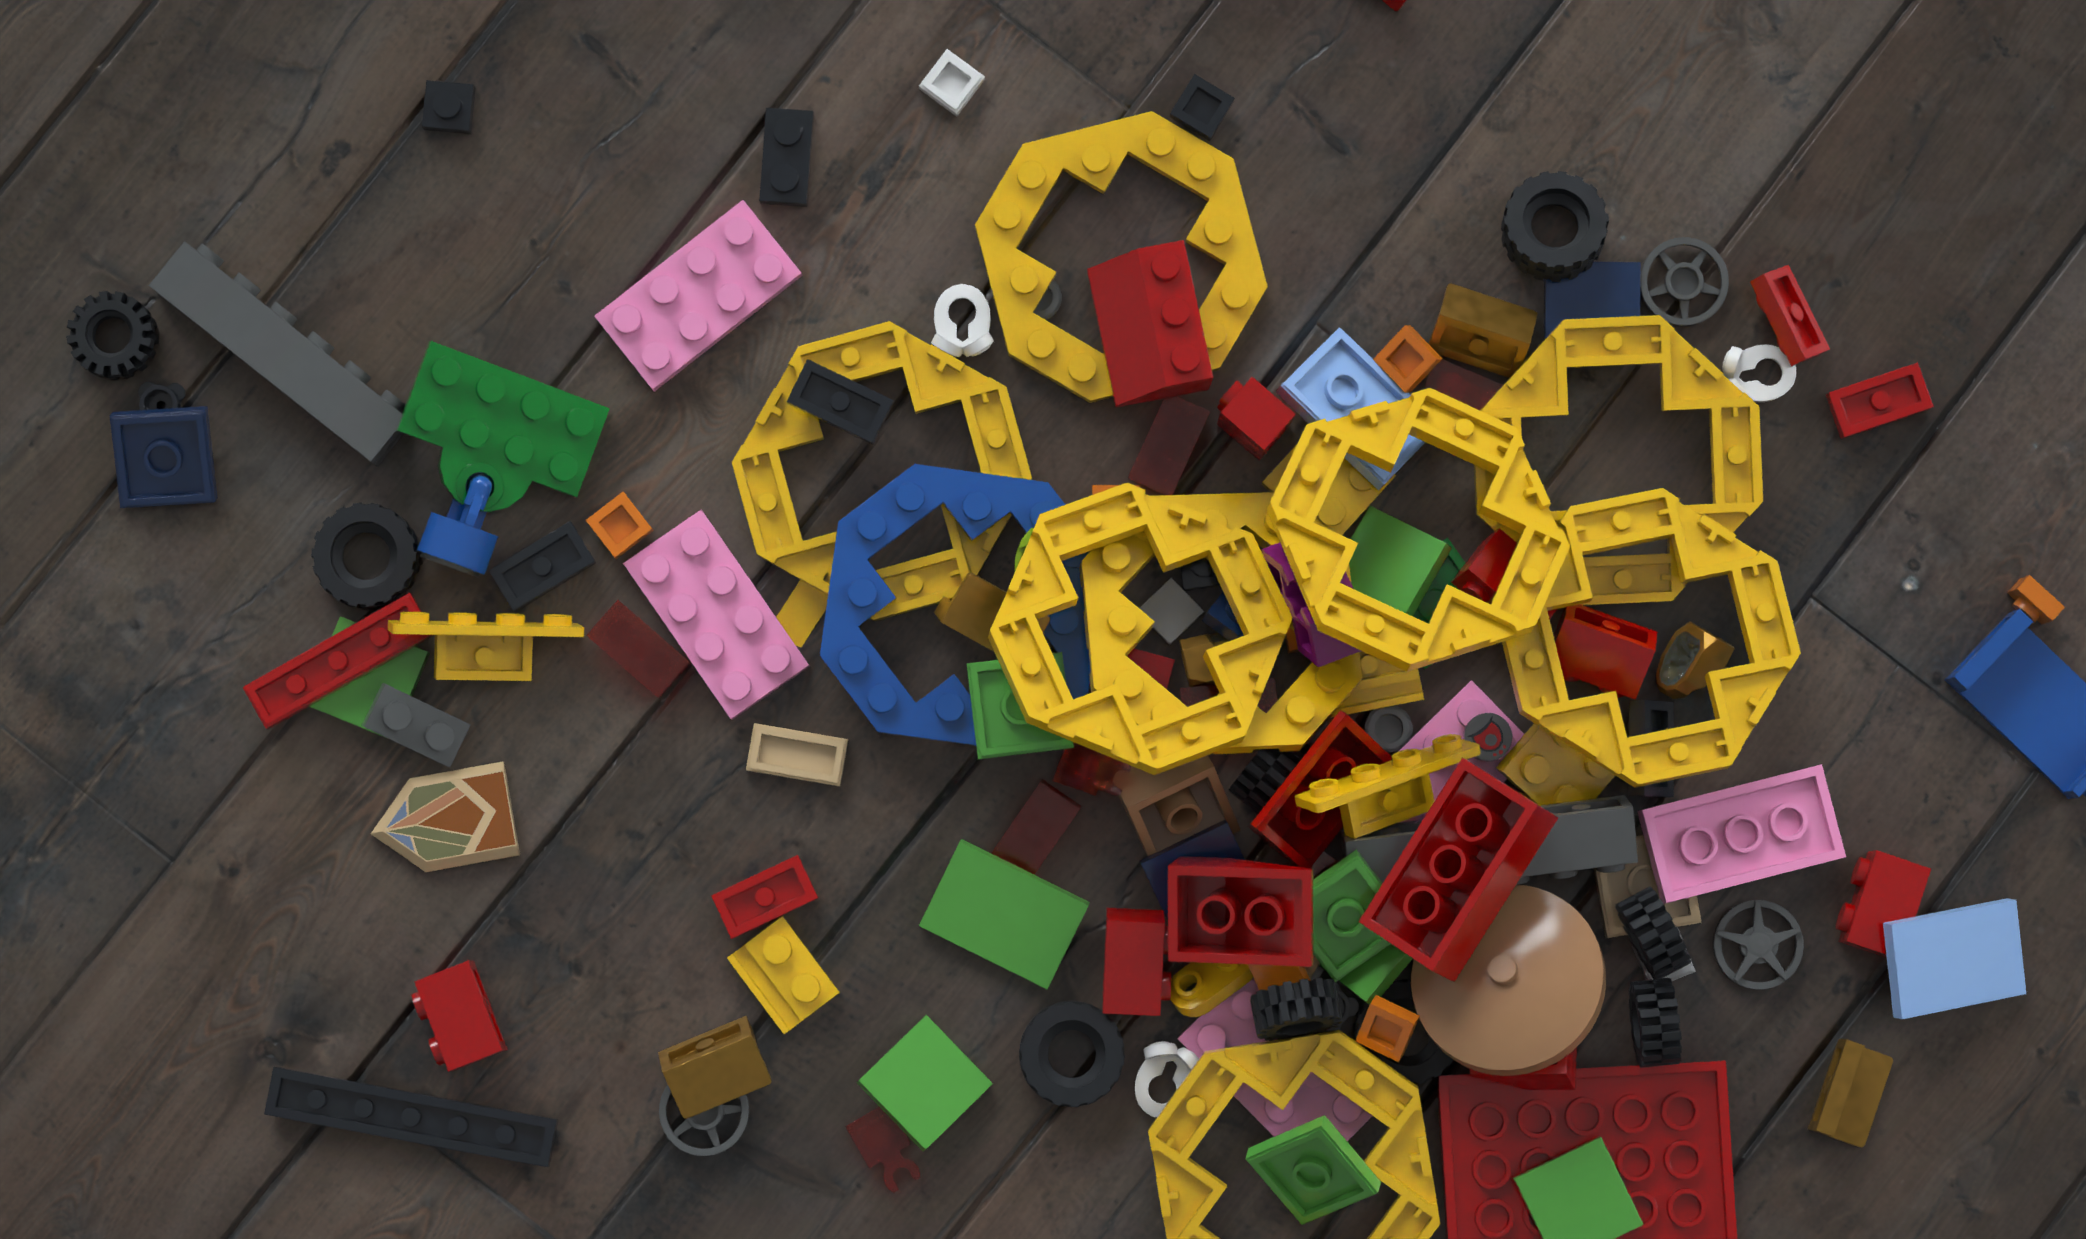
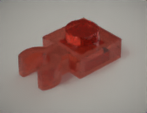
M1074 742V748L1064 749L1052 781L1096 796L1098 790L1112 796L1121 795L1122 790L1113 786V777L1119 770L1130 772V765Z
M880 1107L845 1126L869 1168L882 1161L885 1167L884 1182L891 1192L895 1193L899 1190L898 1185L893 1179V1173L897 1168H907L915 1180L921 1177L917 1164L909 1158H904L900 1152L901 1149L911 1144L909 1138Z

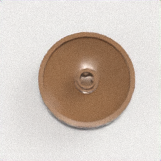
M1516 885L1455 982L1431 971L1414 959L1411 973L1412 997L1416 1012L1420 1015L1419 1019L1435 1044L1454 1061L1472 1070L1491 1075L1513 1076L1528 1074L1551 1066L1563 1059L1591 1031L1599 1016L1605 997V961L1592 929L1573 906L1548 891L1531 886Z

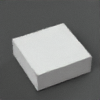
M946 49L921 82L919 89L957 117L984 82L985 76Z

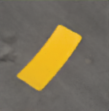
M802 580L798 582L776 616L794 644L800 648L826 611L828 599L827 594Z

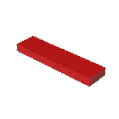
M411 593L404 595L245 685L243 689L266 729L274 727L433 637L434 635L392 634L388 631V620H400V612H422Z

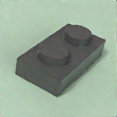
M382 683L362 726L447 767H451L471 724Z

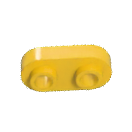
M1190 962L1172 977L1170 1000L1181 1014L1187 1017H1199L1210 1012L1252 980L1253 975L1248 964ZM1197 983L1194 989L1185 991L1190 985Z

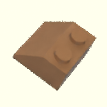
M1208 755L1157 775H1152L1128 764L1109 773L1122 805L1147 856L1159 852L1223 820L1228 822L1233 834L1241 830L1215 767Z

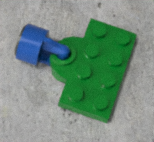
M429 341L396 431L441 447L437 465L440 480L453 499L446 517L431 512L417 549L421 551L420 557L478 578L480 573L485 575L499 538L496 535L480 530L486 513L511 506L524 496L532 481L577 497L610 408Z

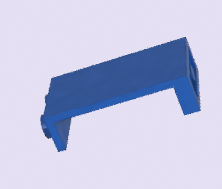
M2021 609L2009 612L1952 671L1945 681L2068 799L2078 798L2082 794L2086 797V683L2028 628L2033 621Z

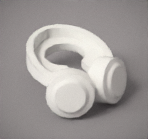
M959 284L946 289L940 295L934 310L936 334L931 343L953 357H960L962 354L966 357H974L989 349L994 342L989 333L991 324L990 308L980 290L971 285ZM958 299H968L976 308V316L968 324V338L963 342L957 338V325L951 321L948 314L950 305Z
M1756 345L1745 350L1732 346L1726 353L1723 361V375L1756 403L1768 402L1781 397L1791 389L1796 379V365L1791 367L1786 355L1782 353L1779 347L1773 345ZM1764 359L1776 361L1782 370L1780 381L1772 386L1761 384L1758 380L1743 382L1739 378L1742 371L1755 369L1757 363Z
M1167 1041L1155 1042L1143 1049L1145 1061L1139 1068L1135 1080V1096L1138 1105L1152 1117H1157L1167 1103H1157L1149 1096L1148 1087L1151 1080L1156 1076L1162 1075L1166 1062L1174 1061L1177 1068L1172 1080L1175 1082L1177 1090L1199 1060L1192 1051L1184 1047L1178 1049L1176 1044Z

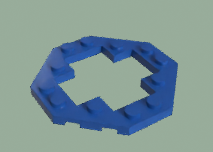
M914 464L838 521L820 657L877 732L976 745L970 694L955 674L918 702H915L860 630V625L896 599L895 595L868 560L941 504L945 505L971 541L1008 513L1013 516L1023 531L1027 533L1032 527L1034 528L1041 513L1065 504L1049 482ZM1090 551L1062 561L1076 591L1078 601L1075 606L1048 615L1050 622L1043 632L1044 637L1056 653L1062 652L1066 685L1073 699L1087 694L1090 683L1089 649H1087L1083 614L1085 607L1079 572L1081 561Z

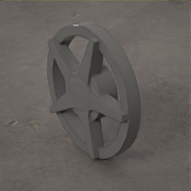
M1680 237L1665 241L1648 255L1642 265L1640 293L1643 302L1653 315H1660L1671 325L1692 326L1706 321L1719 310L1727 296L1729 277L1725 262L1713 247L1701 240ZM1675 246H1692L1702 250L1691 263L1681 262L1678 264L1664 252L1666 249ZM1706 254L1712 258L1718 268L1720 289L1704 283L1699 267ZM1658 256L1668 272L1663 285L1648 291L1647 277L1649 268ZM1699 293L1718 296L1712 307L1705 313L1688 318L1689 300L1695 298ZM1668 294L1679 302L1681 318L1673 317L1663 312L1656 306L1651 297Z
M1766 900L1742 902L1727 911L1715 929L1713 951L1719 968L1731 981L1745 988L1756 990L1769 989L1782 984L1794 974L1803 956L1804 940L1798 922L1788 910L1774 902ZM1754 907L1752 927L1744 930L1742 934L1724 932L1728 922L1736 914ZM1761 907L1773 910L1787 921L1791 930L1774 933L1770 928L1765 927ZM1794 936V956L1790 965L1784 971L1775 956L1778 951V943ZM1722 938L1738 944L1743 960L1736 974L1730 969L1724 959ZM1753 963H1767L1779 975L1766 982H1752L1742 978Z
M667 1085L663 1091L659 1104L660 1123L667 1138L680 1150L697 1156L715 1155L732 1147L743 1135L749 1119L747 1094L739 1097L741 1106L721 1104L687 1118L673 1132L667 1117V1105L671 1090ZM742 1112L740 1123L735 1133L726 1142L720 1144L716 1126L721 1122L723 1115ZM692 1127L706 1130L714 1147L707 1149L692 1147L681 1141L678 1136Z

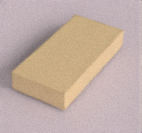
M754 723L746 771L840 787L849 740Z

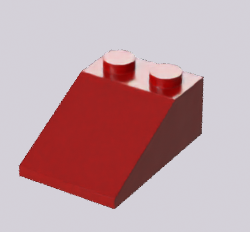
M1178 857L1168 865V961L1312 967L1313 869L1232 858Z

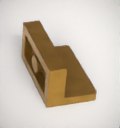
M1450 283L1446 288L1441 309L1428 344L1439 355L1510 378L1524 362L1531 343L1538 313L1534 310Z
M968 573L952 600L943 596L934 613L941 623L994 651L988 635L1007 592L973 573ZM1048 616L1037 619L1042 632H1044L1050 622Z
M747 1016L658 1052L662 1073L680 1113L685 1119L771 1083L770 1074L758 1049L754 1031Z
M1838 1039L1808 1129L1857 1147H1864L1893 1064L1892 1057L1867 1049L1865 1045L1848 1039Z

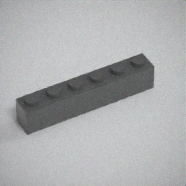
M184 241L148 286L378 467L404 435V433L396 431L406 404L387 389L381 396L366 385L372 377L350 360L344 367L329 356L335 348L314 331L307 338L292 326L298 319L276 301L271 308H268L256 298L261 289L238 272L234 279L219 269L224 260L203 243L195 250Z
M1625 795L1540 805L1557 816L1558 820L1517 884L1530 881V876L1549 874L1551 878L1562 879L1574 877L1578 874V870L1596 868L1598 872L1611 873L1624 870L1625 864L1638 863L1632 804ZM1422 820L1396 823L1355 839L1346 836L1344 830H1340L1343 858L1357 849L1383 883Z

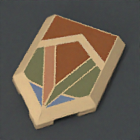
M504 761L409 778L371 832V835L424 872L519 856L520 850Z

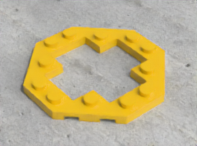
M1153 111L1022 144L975 223V230L1001 323L1008 356L1089 403L1113 396L1105 355L1033 313L1057 272L1017 249L1063 171L1104 194L1126 156L1129 155L1208 201L1185 242L1225 265L1199 309L1212 372L1219 370L1268 287L1234 159Z
M1660 315L1562 320L1480 410L1516 427L1522 438L1521 417L1569 415L1567 368L1659 363L1661 411L1709 409L1713 504L1685 506L1701 516L1705 514L1731 532H1734L1763 502L1759 405L1746 393L1739 390L1723 375V372L1699 350L1691 346ZM1474 465L1476 515L1494 532L1500 528L1518 543L1522 533L1478 514L1495 474ZM1567 510L1551 511L1557 526ZM1667 538L1668 553L1583 557L1593 599L1581 605L1673 601L1687 583H1681L1671 539Z
M891 321L798 346L788 363L786 371L758 415L756 423L743 446L741 445L732 461L757 555L827 595L829 592L837 532L803 541L779 456L780 451L824 440L819 419L786 402L807 359L855 382L903 369L915 414L958 402L962 403L981 473L1032 480L1007 387L970 368L964 362L932 344L929 345L913 336L907 330ZM941 504L953 549L877 569L876 572L895 595L896 599L870 619L877 621L939 604L943 596L952 600L968 573L978 576L1012 515L1008 513L971 541L945 505Z
M1432 388L1413 392L1409 398L1392 403L1383 401L1351 411L1348 416L1331 421L1322 419L1306 425L1267 507V513L1318 631L1406 672L1520 637L1533 631L1568 553L1570 544L1563 529H1558L1549 509L1551 502L1537 471H1532L1523 451L1525 444L1516 427ZM1408 434L1495 474L1478 514L1522 533L1491 604L1447 584L1429 623L1423 622L1340 583L1358 543L1314 523L1346 453L1391 473Z
M1124 483L1039 515L999 612L992 624L988 639L1026 723L1152 775H1157L1243 742L1293 617L1252 533L1235 526L1232 530L1208 520V515L1174 501L1168 504L1146 495L1145 489L1130 483ZM1144 531L1163 573L1202 558H1208L1244 636L1207 649L1203 655L1220 695L1137 726L1118 683L1076 699L1072 698L1037 619L1077 604L1078 596L1062 561Z
M1664 488L1570 506L1557 526L1558 529H1563L1570 548L1536 626L1529 634L1502 642L1519 714L1634 788L1728 769L1735 761L1751 731L1774 698L1785 676L1801 654L1778 561L1763 551L1757 552L1735 538L1736 534L1705 514L1701 516L1679 502L1678 497ZM1670 538L1681 583L1728 574L1750 664L1711 671L1705 675L1715 720L1627 737L1616 691L1569 700L1548 610L1588 603L1593 599L1583 555Z
M1274 492L1151 496L1168 504L1174 501L1208 515V520L1232 530L1235 526L1254 535L1261 548L1280 543L1267 513V507ZM1144 531L1091 550L1081 561L1079 567L1085 607L1083 614L1087 649H1089L1091 669L1089 675L1091 693L1118 683L1137 726L1187 707L1127 657L1149 633L1155 623L1153 619L1121 594L1125 587L1155 556ZM1348 564L1346 574L1351 582L1350 567ZM1291 621L1289 627L1294 631L1293 622ZM1360 652L1317 667L1312 662L1267 713L1259 707L1256 708L1243 742L1213 754L1252 753L1255 749H1279L1280 752L1300 751L1360 684L1363 678Z
M1340 1030L1205 1051L1148 1130L1166 1238L1220 1239L1202 1226L1201 1222L1225 1191L1227 1184L1189 1157L1242 1083H1246L1277 1107L1284 1110L1310 1072H1312L1388 1127L1364 1162L1380 1181L1399 1195L1367 1239H1430L1440 1225V1217L1418 1086Z

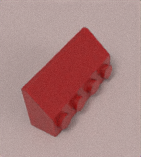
M1462 757L1360 918L1359 923L1431 971L1455 982L1558 820V817Z

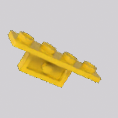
M400 612V620H388V631L392 634L435 635L434 678L436 680L532 681L533 636L584 637L585 628L578 623H572V615L545 614L543 623L525 622L524 614L513 613L496 614V622L477 621V614L448 613V621H429V613Z
M1458 734L1443 735L1435 738L1432 741V746L1421 750L1406 749L1398 751L1392 755L1391 761L1380 765L1364 764L1351 769V775L1338 780L1330 778L1315 781L1309 785L1310 790L1295 795L1296 806L1315 813H1322L1339 806L1345 835L1355 839L1428 812L1435 801L1429 773L1459 763L1462 757L1467 760L1480 755V747L1477 743L1461 739V736Z

